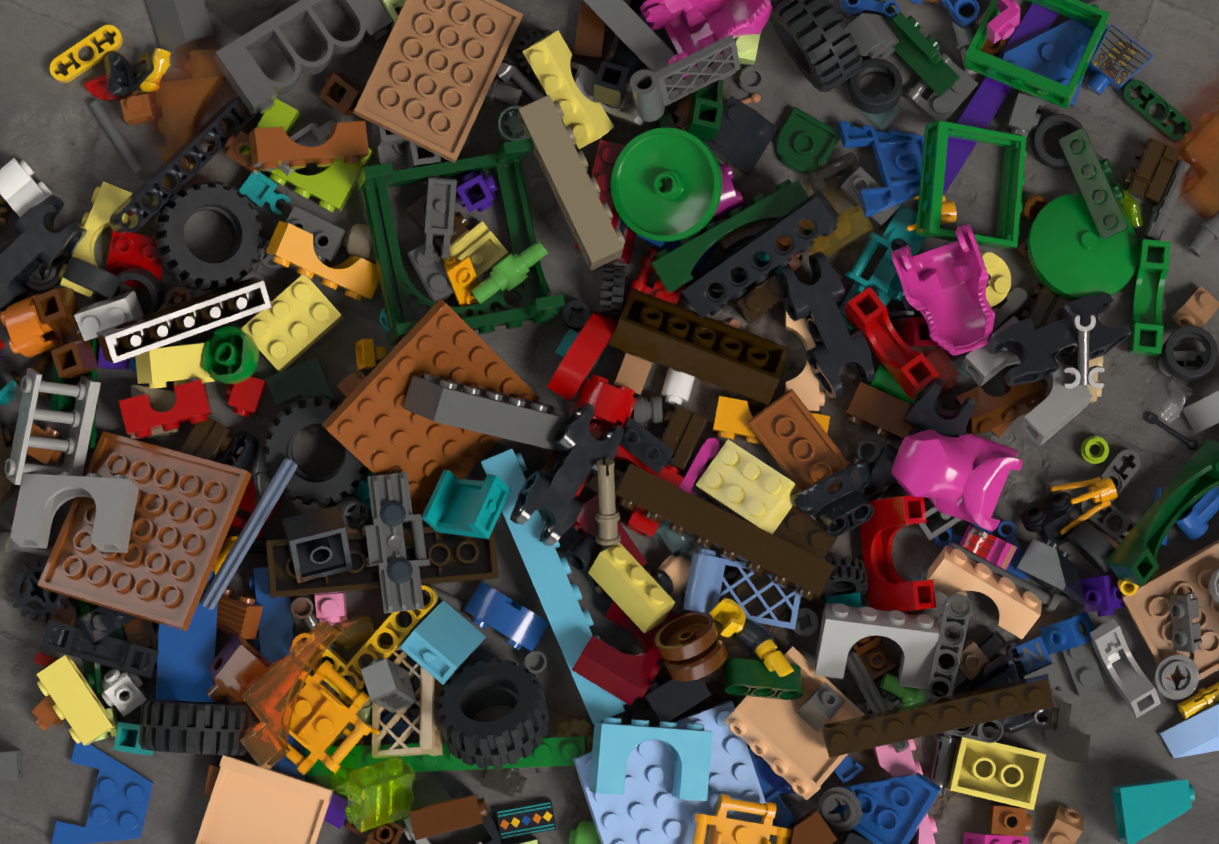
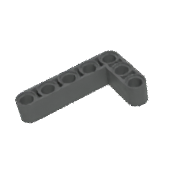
M584 0L652 72L655 73L669 66L668 61L676 54L624 0Z
M955 591L946 602L924 702L953 695L973 601L967 592ZM955 598L964 599L967 603V609L962 612L955 611L951 605L952 600ZM948 626H956L960 629L961 636L957 639H950L946 636L945 629ZM944 653H949L954 657L955 663L950 667H945L940 663L939 657ZM937 681H943L948 685L949 691L945 694H938L934 691L933 684ZM1002 719L990 721L996 723L999 728L998 732L993 735L984 732L983 725L985 723L943 733L986 743H994L1002 737L1004 723Z

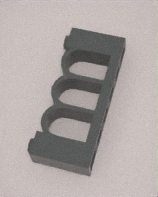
M300 0L215 53L214 61L251 115L258 111L261 114L265 113L275 105L274 101L277 95L286 94L296 86L300 73L304 75L321 73L328 66L333 53L336 55L353 53L360 47L363 38L368 44L374 39L376 42H379L390 34L389 30L393 20L379 0H338L354 23L358 33L353 40L345 42L334 39L315 13L316 10L333 0ZM304 18L323 45L325 56L315 62L302 59L295 52L282 31ZM271 38L293 70V76L283 82L270 80L250 54L251 50Z

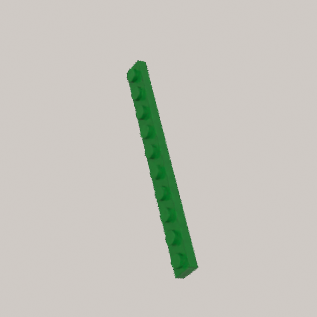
M587 736L542 738V743L537 749H532L533 753L527 758L522 757L518 759L519 762L514 765H510V763L504 764L503 768L575 766L573 758L587 753ZM442 742V755L439 756L422 754L376 759L372 757V745H355L341 761V767L336 773L327 768L318 759L307 772V776L476 770L484 768H478L477 764L470 766L463 763L462 759H457L451 754V750L447 748L445 742ZM405 743L409 748L420 747V743ZM381 744V750H389L393 744ZM331 746L327 753L332 756L339 746ZM306 748L307 758L311 754V752ZM488 766L487 769H495V768H494V766Z

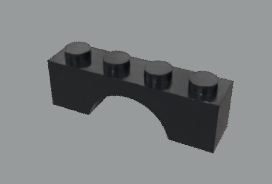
M625 0L629 7L648 25L649 22H646L640 10L642 4L647 0ZM615 35L608 57L605 61H602L594 81L593 100L620 108L639 57L617 35Z

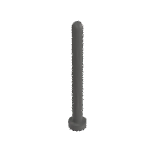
M954 542L948 544L952 549H959L974 562L986 565L991 572L998 576L1010 579L1015 586L1025 592L1030 591L1034 593L1045 604V610L1052 613L1058 606L1061 595L1055 592L1050 595Z

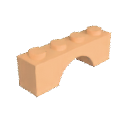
M785 309V329L793 332L801 339L806 352L816 347L804 318L793 321ZM806 359L803 371L796 378L785 382L784 393L792 388L811 413H818L819 406H824L825 391L824 389H819V381L813 375Z
M946 545L928 569L927 580L933 579L934 588L947 596H950L955 591H977L990 597L999 610L998 626L1020 639L1024 638L1041 616L1042 601L1030 591L1025 592L1015 586L1010 579L1000 577L991 572L986 565L969 559L959 549H952Z

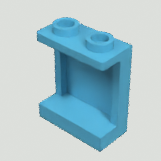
M443 600L414 629L400 648L444 685L456 669L477 649L486 636Z

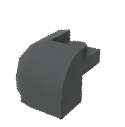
M372 123L373 153H376L378 165L392 162L393 171L441 163L439 155Z

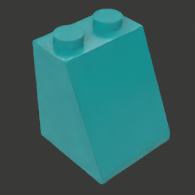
M1177 777L1111 786L1119 842L1135 844L1192 808L1191 801H1195L1193 784H1189L1188 779Z

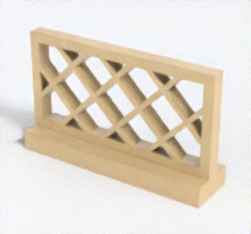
M401 644L393 653L397 657L393 663L398 666L401 663L405 664L410 669L408 672L410 680L414 675L420 679V687L415 692L416 698L420 697V701L417 700L418 702L416 703L420 707V715L412 723L404 715L412 706L410 705L397 711L394 717L385 724L381 720V713L384 708L373 702L372 727L378 729L380 733L378 735L372 733V757L376 759L429 754L431 756L442 755L443 735L437 717L436 705L443 685L418 663L412 667L405 660L408 654L400 648ZM382 645V647H384V648H390V647L392 646V645ZM402 717L410 726L398 737L391 729ZM415 730L420 735V747L409 748L404 741ZM389 733L396 742L389 750H381V740Z

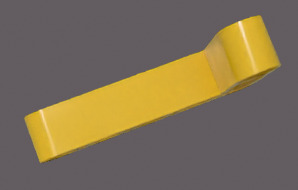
M421 585L422 590L430 593L431 601L428 605L424 606V609L407 611L412 616L410 626H401L398 622V616L401 612H393L349 663L316 634L310 632L299 634L295 637L292 643L293 652L315 673L321 666V661L325 656L332 658L335 663L334 670L343 678L346 675L352 676L356 681L355 688L361 691L366 685L361 669H364L361 665L362 656L370 654L374 660L380 658L389 659L436 605L438 600L437 592L430 585ZM384 632L391 634L393 637V645L390 648H384L380 644L379 639ZM303 638H309L313 642V650L310 653H305L300 648V642ZM326 677L323 679L339 694L347 696Z

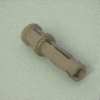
M605 458V464H603L602 459L596 461L599 509L595 513V520L598 522L596 542L605 546L615 545L621 541L617 523L620 520V513L615 507V461Z

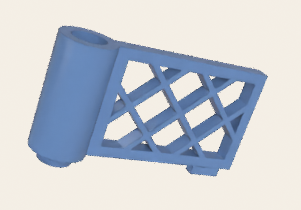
M699 549V554L693 553L683 610L706 612L709 614L718 605L719 598L730 591L745 612L747 619L760 624L795 630L801 596L796 594L798 589L785 596L781 588L771 582L760 591H757L749 579L755 573L750 572L746 575L743 569H746V563L739 561L731 562L727 559L715 557L716 551ZM725 565L737 567L744 577L732 586H729L723 577ZM746 580L755 594L741 603L732 589ZM722 581L727 587L723 592H721ZM774 585L783 599L769 608L760 594ZM795 595L794 604L792 606L788 599ZM758 596L767 610L758 617L750 616L744 605ZM785 601L792 610L790 623L778 621L772 610ZM769 613L774 620L762 617Z

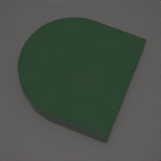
M794 106L777 137L776 150L778 157L790 170L799 173L813 172L821 168L830 157L840 139L839 131Z

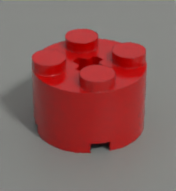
M593 375L591 380H585L572 413L582 403H590L595 407V413L589 424H598L605 430L611 424H618L624 428L637 402L633 397L635 391L619 385L618 388L609 385L607 379L598 375Z

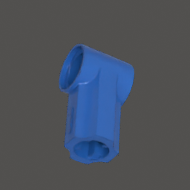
M1215 487L1199 498L1175 522L1187 539H1198L1207 531V522L1219 510V488Z

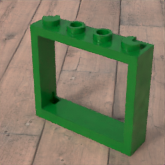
M992 0L965 54L964 67L1068 109L1108 26L1110 13L1098 9V5H1088L1080 0H1026L1095 28L1070 82L1066 86L982 52L988 38L987 24L1000 14V11L997 9V0Z
M944 121L925 124L916 235L953 242L958 241L956 231L940 228L948 137L1004 147L996 238L974 235L978 246L1001 250L1016 248L1018 235H1020V214L1023 207L1021 196L1022 187L1025 182L1026 137Z

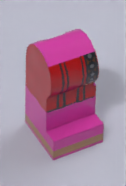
M968 525L959 543L961 547L1004 570L1007 569L1017 549L1016 546L971 525Z

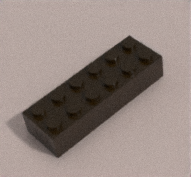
M632 289L611 342V346L619 348L624 352H630L648 361L662 364L677 372H683L701 381L715 384L730 392H736L754 401L768 405L771 402L790 350L789 347L706 316L701 318L696 312Z
M794 505L773 533V535L821 559L825 557L838 539V537L829 536L817 521L809 515L800 512ZM743 569L746 575L751 572L747 569ZM761 572L760 575L753 574L749 577L757 591H760L772 582L764 572ZM740 573L732 585L744 576ZM746 580L732 589L741 603L755 594ZM788 584L786 588L779 586L785 596L796 590V588ZM774 585L760 594L769 608L783 599ZM730 591L719 600L720 603L723 599L727 598L737 603ZM758 596L744 605L750 616L758 617L767 610ZM786 601L772 610L777 619L788 606ZM769 613L762 617L774 620ZM714 620L719 632L718 635L721 636L728 652L726 661L735 658L748 659L752 652L736 639L734 634L730 637L720 635V630L724 626L719 621ZM760 624L768 630L772 627L771 625Z

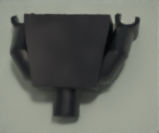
M1010 643L1005 649L1006 654L1000 653L985 663L976 677H974V684L969 689V692L1019 681L1020 678L1014 663L1009 665L1010 660L1019 661L1024 656L1023 652L1015 657L1011 655V650L1019 644ZM1047 709L1002 719L1004 723L1003 731L1012 734L1031 727L1034 722L1038 725H1045L1049 720L1047 716L1037 718V715ZM986 722L983 725L984 727L992 726L994 729L999 730L998 725L994 722Z

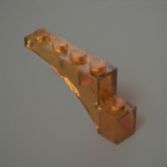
M222 48L190 51L191 59L186 60L188 76H193V79L159 82L160 90L156 91L157 107H162L163 118L158 119L160 135H165L166 143L165 146H161L163 162H166L192 136L205 105L221 83L227 80L214 61L215 53ZM182 157L180 163L181 167L185 170L186 159ZM164 176L165 188L168 190L170 183L168 178Z
M1219 107L1213 113L1209 111L1199 120L1198 123L1201 126L1195 132H1188L1181 139L1180 143L1182 146L1178 149L1181 151L1180 156L1197 173L1185 183L1184 186L1187 189L1181 196L1203 218L1211 217L1219 210Z
M328 620L317 624L311 630V635L306 640L295 643L289 649L290 653L283 660L279 659L273 662L267 669L269 672L261 679L256 678L251 681L246 687L247 691L241 695L261 723L251 725L245 731L246 736L240 742L262 768H272L290 752V749L287 747L292 714L300 691L316 662L326 649L343 633L336 624Z

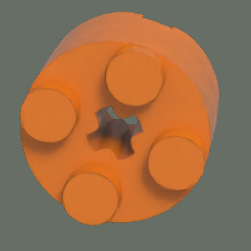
M43 293L11 304L0 314L1 321L7 327L10 336V348L15 354L21 353L25 357L30 358L58 347L57 338L52 328L41 323L33 299Z

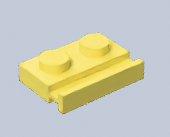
M483 221L451 246L449 256H455L459 260L469 256L477 278L481 277L508 254L505 247ZM440 255L439 257H441L442 261L446 263V258H442V255Z

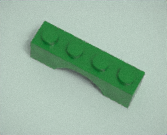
M1143 239L1138 243L1139 258L1134 278L1130 322L1132 333L1129 336L1128 354L1156 357L1161 354L1164 327L1162 323V298L1165 279L1169 270L1171 242Z

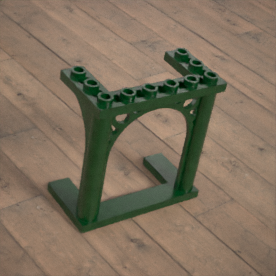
M531 138L503 143L496 154L456 160L455 163L449 161L393 171L391 162L368 166L362 169L355 183L357 193H362L390 330L386 335L388 347L397 345L420 321H415V312L419 307L426 305L431 309L436 302L421 294L411 283L404 270L387 188L428 181V178L442 179L465 175L473 170L481 172L496 169L512 255L516 253L519 255L536 243L521 164L533 150ZM539 260L529 268L528 277L521 282L523 288L517 285L511 289L521 298L519 306L514 307L507 304L503 298L504 291L500 289L481 304L449 307L457 315L459 314L460 318L473 331L478 330L479 335L495 332V327L505 325L506 330L522 327V322L533 320L534 325L549 322L551 318H554V315L559 314L558 311L565 306L563 294L554 295L551 292L542 270L541 261ZM408 295L415 296L417 302L410 309L407 304L411 303L407 297ZM498 302L500 306L506 311H503L499 308H495L494 311H492L490 309V304ZM471 310L473 312L472 317H467L465 311Z

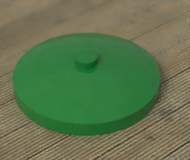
M675 128L652 129L635 137L618 156L611 178L612 199L624 223L634 232L645 238L666 242L688 238L705 227L719 206L723 187L720 165L709 146L694 134Z
M1083 194L1061 196L1048 203L1039 212L1030 227L1027 250L1031 266L1045 286L1066 299L1074 301L1084 296H1094L1103 293H1110L1113 296L1127 284L1136 270L1139 246L1134 228L1124 215L1128 229L1106 240L1102 239Z

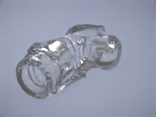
M1175 377L1168 382V388L1172 392H1170L1157 412V415L1168 424L1179 418L1187 398L1193 396L1189 382L1178 380Z

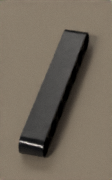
M240 97L230 99L112 213L110 217L111 228L119 234H127L139 230L226 145L233 134H238L258 112L251 115L245 106L246 112L242 115L238 110V104L242 102ZM220 120L224 121L227 126L226 133L221 132L219 129ZM201 139H204L208 144L206 152L200 147ZM182 157L187 159L189 163L187 171L181 167ZM163 176L169 180L168 190L163 188L161 184ZM143 195L148 196L150 199L148 209L142 204ZM124 213L130 217L131 224L129 228L122 223Z

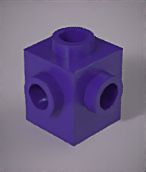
M475 170L460 177L462 182L456 187L458 191L456 192V197L463 208L467 207L469 213L476 209L478 212H481L493 205L492 201L496 197L495 191L498 188L491 175L486 176L484 171L476 174ZM476 184L480 185L483 192L480 194L474 193L473 186Z
M1115 574L1080 579L1086 600L1084 604L1086 613L1097 611L1098 617L1115 615L1114 609L1125 607L1120 597L1123 593L1118 587L1119 579Z

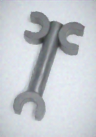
M1074 314L1072 318L1073 325L1078 329V370L1071 366L1062 368L1063 372H1071L1074 376L1072 381L1062 382V386L1065 388L1073 389L1078 385H1091L1094 388L1104 387L1103 382H1094L1093 375L1096 372H1104V368L1100 366L1089 368L1090 330L1096 324V318L1093 314L1088 315L1089 320L1086 325L1080 324V315Z

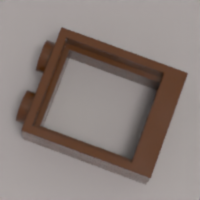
M478 793L412 809L408 813L415 840L482 824L485 821L484 816H487L488 810L485 798L479 799Z

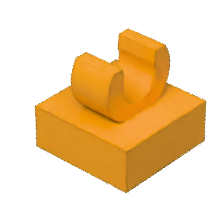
M362 339L355 342L357 371L376 367L375 360H383L387 356L386 346L374 347L373 339Z

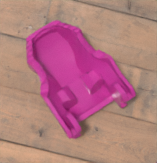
M647 0L642 4L640 10L653 31L662 28L666 29L678 53L668 61V65H671L731 34L733 38L760 34L770 18L772 5L770 0ZM686 74L682 79H686L689 74Z
M970 224L957 227L955 233L958 241L914 257L908 245L891 252L892 260L908 303L916 310H920L928 324L930 338L951 355L966 353L987 345L992 338L995 312L986 298V286L989 275Z
M928 429L904 438L891 473L909 495L913 497H927L933 502L939 512L993 531L1000 523V519L993 516V511L1010 469L1021 471L1023 462L1021 459L1016 458L1018 450L976 434L959 435V438L944 436L933 429Z

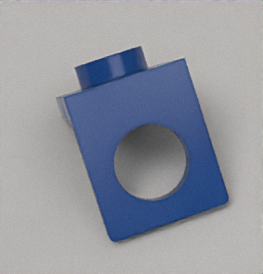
M1082 612L1068 620L1039 628L1049 654L1075 648L1092 640L1090 632L1094 631L1089 615L1086 612ZM1080 621H1082L1086 627L1085 636H1083L1079 630Z

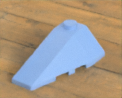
M1219 701L1214 706L1206 708L1189 717V719L1183 720L1159 733L1173 758L1219 751Z

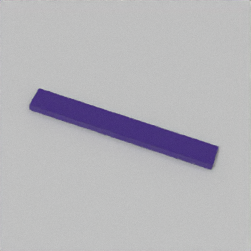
M1032 3L998 58L1001 59L1003 53L1048 31L1058 14ZM986 76L956 124L986 129L1012 87ZM948 137L943 195L950 187L977 142Z

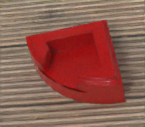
M107 74L83 83L86 89L100 100L117 101L121 99L120 96H114L107 89Z
M37 652L34 661L39 665L47 667L59 658L44 652Z

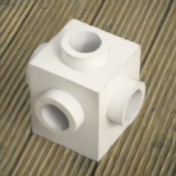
M115 668L104 676L102 680L104 691L101 695L110 707L115 705L123 716L147 700L141 687L143 682L137 674Z

